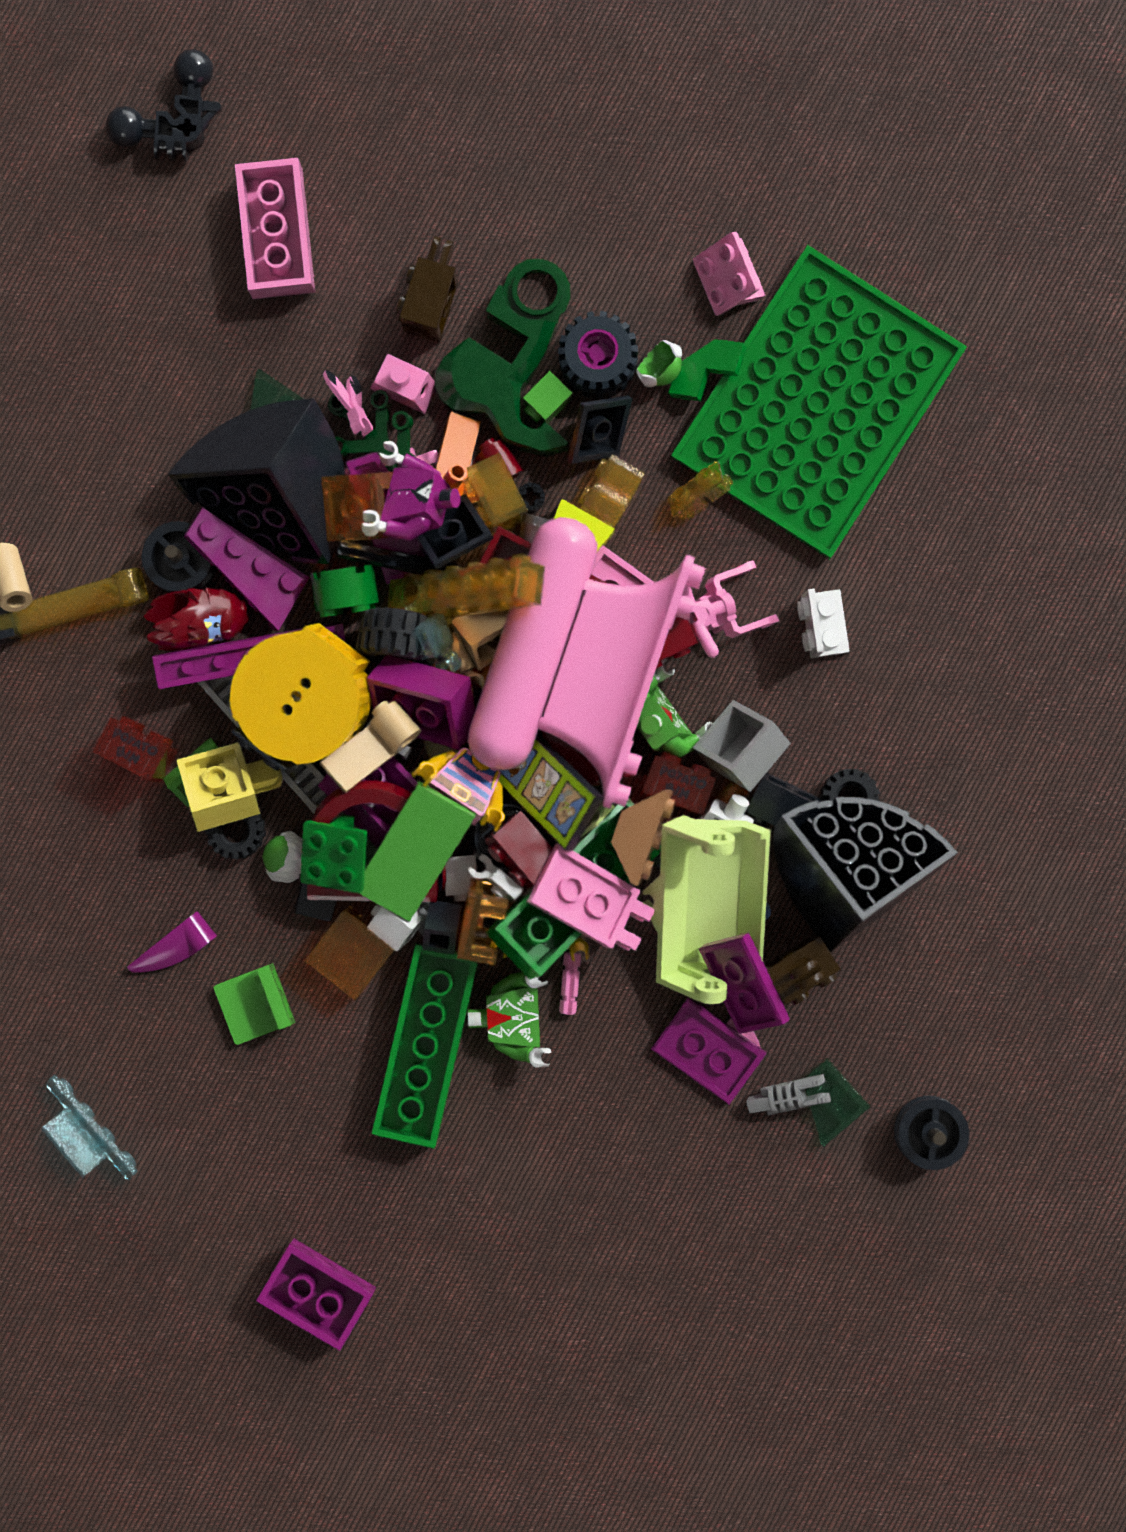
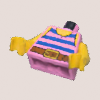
M463 747L458 753L447 751L430 758L427 762H422L412 773L413 777L420 775L424 778V787L428 786L476 813L471 824L475 826L481 819L480 824L482 826L486 822H490L495 827L494 831H498L505 818L502 812L503 786L498 781L501 772L499 769H492L480 763L471 753V750Z

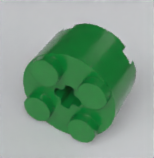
M365 565L364 568L349 567L322 571L320 573H310L315 611H320V617L345 614V607H351L352 613L362 612L375 608V603H379L373 565Z

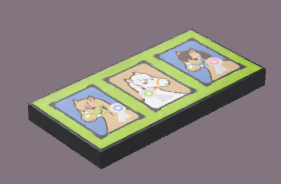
M537 733L532 750L525 762L516 768L500 770L501 775L498 781L565 851H573L604 797Z

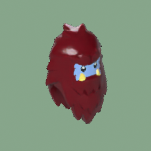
M188 588V590L174 591L161 595L151 601L150 605L152 607L143 616L146 620L155 623L153 628L156 630L146 635L147 640L157 644L158 649L163 651H181L215 645L223 641H232L241 632L244 625L250 621L249 616L246 614V600H239L235 593L206 588L205 590Z

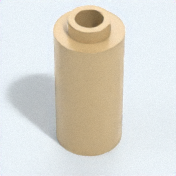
M0 543V606L5 611L18 612L31 604V592L18 548L10 543Z

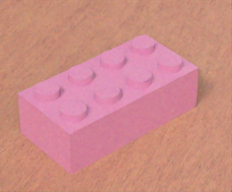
M290 158L235 164L247 287L253 299L315 293L303 169L299 159Z

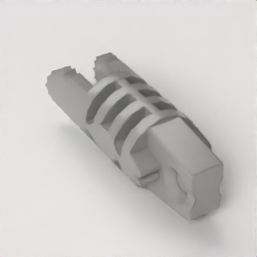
M820 1074L762 1087L760 1094L748 1097L746 1103L749 1113L767 1111L768 1115L831 1102L829 1093H818L806 1096L805 1093L806 1088L817 1087L825 1082L824 1075Z

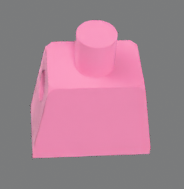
M390 354L386 355L371 386L372 390H383L390 394L393 400L423 414L426 413L436 392L435 381L429 373Z

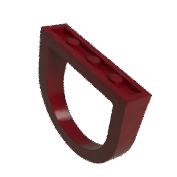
M361 781L347 793L341 788L330 793L319 804L311 821L329 824L343 810L363 803L381 804L400 812L411 792L388 782ZM439 876L422 902H437ZM307 884L308 900L372 901L359 893Z

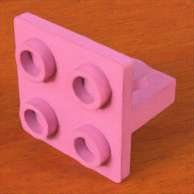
M737 232L727 234L693 259L716 316L724 314L736 305L755 302L765 296L748 251Z

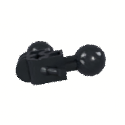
M196 49L185 50L177 56L173 71L177 82L183 86L182 96L175 95L174 101L178 118L174 120L168 112L156 111V119H143L142 115L134 108L128 106L117 107L109 113L105 123L106 134L109 139L122 147L134 146L142 138L154 139L155 160H158L161 152H167L169 161H174L178 153L183 154L184 161L188 162L189 151L196 150L203 144L204 131L209 126L208 123L216 114L222 111L219 102L203 101L201 97V89L211 81L214 72L210 58ZM189 127H192L194 131L190 132L189 137H185L184 133L188 131Z

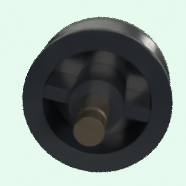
M169 522L157 527L146 539L142 550V563L146 574L152 582L169 593L188 590V588L202 589L210 582L216 570V567L211 566L184 537L190 526L186 522Z
M926 1095L910 1100L901 1108L894 1123V1137L899 1150L913 1164L928 1170H941L955 1164L965 1153L969 1143V1127L966 1118L955 1105L941 1097Z

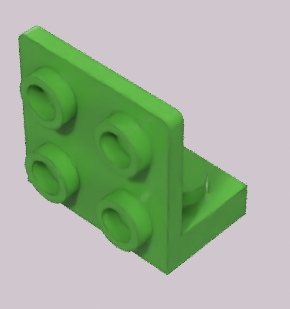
M273 963L214 986L216 996L236 1045L296 1023Z

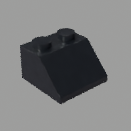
M466 494L460 496V504L457 508H446L443 524L439 528L428 530L416 538L420 549L431 567L436 570L494 539Z

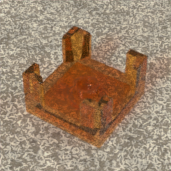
M393 471L322 477L327 541L390 538V536L383 535L382 531H379L374 536L365 535L362 531V523H367L363 520V512L367 510L377 512L381 519L385 504L383 489H389Z
M470 878L458 936L457 958L495 965L498 950L496 947L490 948L492 940L485 933L489 928H484L482 925L484 915L501 919L505 918L508 899L494 895L490 890L493 886L489 881H478Z
M349 906L342 911L305 959V962L352 999L356 1000L395 950L368 929V926L359 920L362 915Z

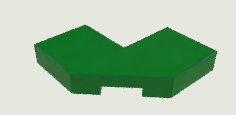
M718 339L709 342L682 361L681 371L671 383L670 396L672 398L701 402L709 373L731 376L739 375L747 349L746 345L743 342Z

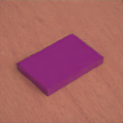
M749 932L706 943L698 948L710 974L727 984V997L723 1002L739 1034L784 1025L790 1020Z
M687 997L651 1047V1050L729 1105L766 1055V1051L742 1034H739L738 1031L690 997Z

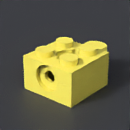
M238 743L177 760L198 832L260 814L255 794L279 788L283 781L281 769L279 771L274 770L266 765L263 760L246 764Z

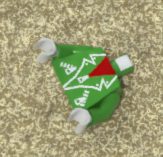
M667 659L661 660V661H662V664H663L664 662H666ZM662 665L655 670L637 728L654 751L666 752L673 758H680L694 751V745L713 723L707 722L695 734H692L658 686V683L675 673L674 669L666 672Z
M523 972L509 974L496 983L491 989V994L486 996L487 1008L468 1009L469 1029L488 1028V1041L493 1042L496 1050L514 1060L531 1063L534 1067H549L550 1064L542 1062L541 1055L542 1053H551V1049L534 1048L540 1047L538 987L547 985L548 981L541 982L538 978L529 980Z

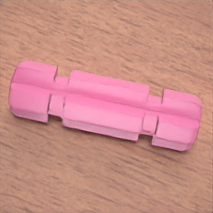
M565 952L563 965H565V970L562 972L561 996L563 998L560 1000L559 1006L561 1014L574 1015L576 1013L577 1001H575V997H578L580 975L578 967H580L581 955L577 952L574 954L575 961L571 960L570 952Z

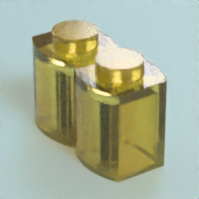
M612 454L608 461L604 458L601 460L594 473L598 480L593 488L589 486L585 488L578 502L582 504L581 510L615 529L640 486L645 473Z

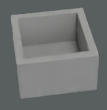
M732 700L694 745L693 749L710 769L751 792L791 743L773 721Z

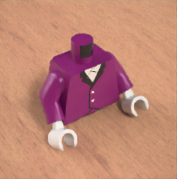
M391 441L384 442V449L393 452V454L386 456L383 453H379L382 464L392 466L397 463L400 465V468H394L381 519L378 513L373 510L363 512V520L367 523H362V531L367 536H374L379 531H382L385 536L413 540L428 530L439 528L443 524L446 508H457L459 506L460 494L456 488L450 489V486L442 478L441 473L431 465L407 453L403 456L398 453L395 443Z

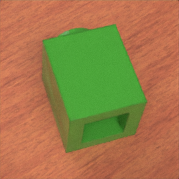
M549 371L523 397V402L526 406L524 412L535 423L541 420L548 424L572 400L573 393Z

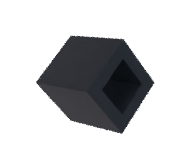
M440 901L429 903L422 950L454 955L460 928L462 905Z

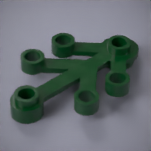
M377 390L371 395V404L376 408V430L373 428L370 433L364 436L367 440L346 441L341 437H335L337 443L342 442L343 448L340 451L342 457H345L347 454L380 452L386 456L393 454V452L384 449L383 446L384 442L389 441V408L392 405L390 394L383 390ZM333 393L328 400L330 412L339 418H346L349 421L346 414L349 411L343 405L340 408H336L338 399ZM384 395L385 402L379 406L377 403L378 398ZM398 411L392 416L391 420L393 427L398 430V453L403 456L407 453L416 457L410 453V429L413 426V418L404 411ZM406 416L405 425L400 427L398 424L399 419ZM399 464L386 466L391 476L394 468H398Z

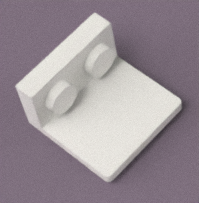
M814 588L807 589L801 596V601L797 602L799 619L805 620L806 624L805 633H802L804 651H810L811 658L849 653L840 589L815 593Z

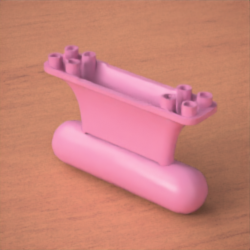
M560 517L551 519L541 525L533 538L469 729L468 744L471 753L480 763L492 769L507 770L516 768L525 762L532 750L538 729L550 733L576 748L593 765L602 783L603 807L611 809L613 803L625 807L631 788L621 785L620 781L623 772L636 775L642 759L641 756L630 753L634 742L632 739L669 629H672L675 617L685 620L689 619L695 599L683 596L686 586L699 589L705 568L693 564L695 557L686 555L680 566L672 574L655 583L621 586L590 580L589 577L597 557L598 545L595 536L585 524L575 519Z

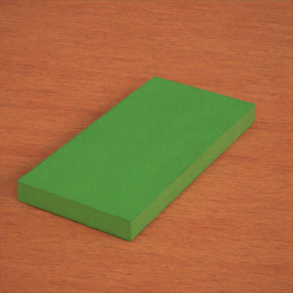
M419 781L366 866L364 890L359 894L410 922L471 825L476 813L428 786L424 787L423 783Z

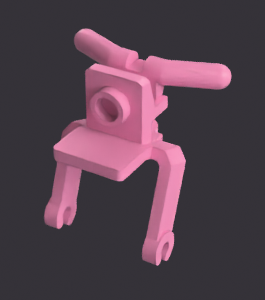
M753 560L708 579L705 584L708 593L698 600H694L688 620L705 653L711 658L716 657L719 650L708 631L712 630L714 634H717L724 630L726 636L735 638L779 622L777 615L774 614L739 627L735 620L737 618L735 602L728 592L726 593L725 589H722L720 585L722 581L755 569L756 566ZM686 586L683 596L694 599L691 587Z

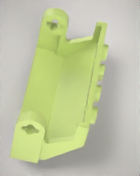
M684 815L662 824L660 876L643 890L644 895L649 894L654 899V904L649 900L643 903L655 910L651 922L658 933L656 983L699 1002L718 1004L726 1000L727 984L723 980L709 975L710 972L698 948L706 943L749 932L763 961L771 830L747 821L695 820Z

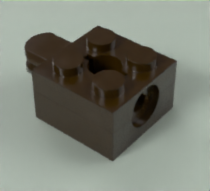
M435 236L427 259L418 256L416 266L410 265L406 277V283L409 284L406 296L401 295L396 313L400 314L399 321H401L405 333L440 343L458 286L456 268L449 266L454 242L450 240L445 242L440 261L437 262L442 238Z
M814 934L765 964L781 1001L785 1004L790 1002L793 1005L810 996L808 990L816 985L823 988L837 979L835 973L841 970L821 937Z

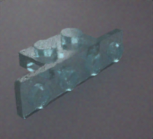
M53 1075L47 1081L46 1086L65 1109L44 1125L41 1130L82 1178L108 1157L120 1173L129 1181L138 1172L135 1168L137 1164L134 1158L127 1151H120L114 1144L116 1139L110 1130L104 1126L101 1128L93 1119L95 1115L91 1108L84 1102L80 1104L72 1095L74 1093L72 1086L64 1078L59 1080L56 1075Z

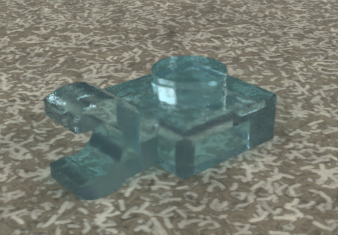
M443 613L431 615L414 629L425 657L434 658L436 668L446 670L450 667L451 672H455L462 666V661L458 654L449 648L454 639Z

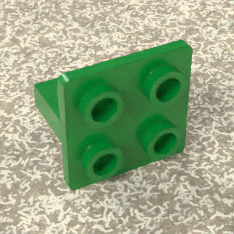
M342 814L331 824L310 820L303 824L302 883L354 893H361L364 890L367 832L354 828V816Z

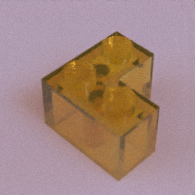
M500 452L466 468L468 473L462 483L469 498L475 496L478 503L476 510L492 536H494L498 526L508 530L525 520L528 509Z

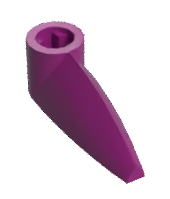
M197 911L127 966V968L132 973L155 971L175 965L197 953L215 939L217 935Z

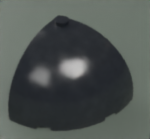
M314 398L267 404L230 419L195 443L179 459L168 474L177 488L193 505L198 502L208 512L274 555L279 551L292 555V560L329 564L337 549L346 514L347 491L345 471L334 433Z
M836 797L834 800L807 803L781 816L774 830V852L785 887L804 920L813 932L821 937L830 953L902 901L940 870L958 852L935 829L928 824L924 826L909 817L907 811L887 803L858 797Z

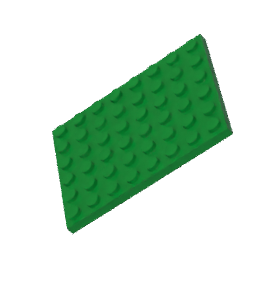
M807 245L744 342L747 349L739 375L722 376L672 453L671 458L830 560L967 346Z

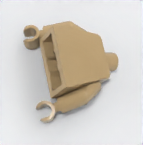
M484 601L472 609L467 607L459 608L451 623L454 631L450 636L451 656L460 674L470 677L471 684H479L482 690L485 684L482 675L474 673L473 669L481 670L492 663L510 607L500 606L491 601Z

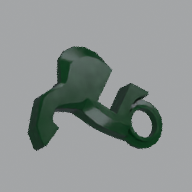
M528 259L518 263L508 273L504 286L498 285L486 309L489 320L526 342L512 364L468 337L442 359L435 376V390L441 402L452 411L485 414V417L490 420L498 436L507 447L541 457L559 454L567 451L569 448L568 442L546 422H543L540 427L534 429L522 424L520 419L521 392L541 365L555 334L559 318L566 312L570 302V283L566 274L555 263L544 259ZM532 273L548 275L557 287L555 301L549 307L542 310H533L526 307L517 295L520 282Z

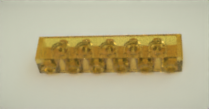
M513 555L512 560L490 559L488 564L472 562L468 563L465 568L448 566L446 571L425 570L423 575L407 573L404 574V578L390 580L387 608L413 611L427 615L434 620H442L538 606L542 602L545 566L532 562V558L529 556Z

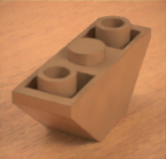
M666 789L621 811L611 843L631 884L636 886L641 884L643 879L649 880L653 870L654 862L650 861L653 848L659 850L662 841V830L660 828L664 817L670 818L675 805V800L671 799L673 793L671 790Z

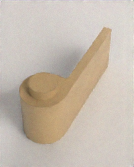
M384 701L379 704L372 712L374 718L369 726L320 762L324 770L345 793L408 746L420 734L421 729L396 701L391 703Z

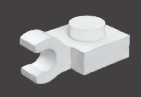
M482 854L479 860L485 864L486 870L478 873L470 867L468 869L469 875L478 881L489 880V883L493 886L490 890L503 902L509 899L514 904L522 895L523 889L501 869H497L489 857Z

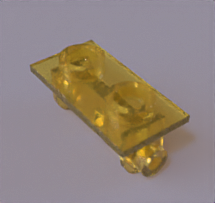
M718 461L708 468L702 469L696 477L675 489L668 497L674 518L678 516L683 521L686 518L690 520L708 506L707 502L703 499L704 496L714 502L730 491L733 481L727 474L722 476Z

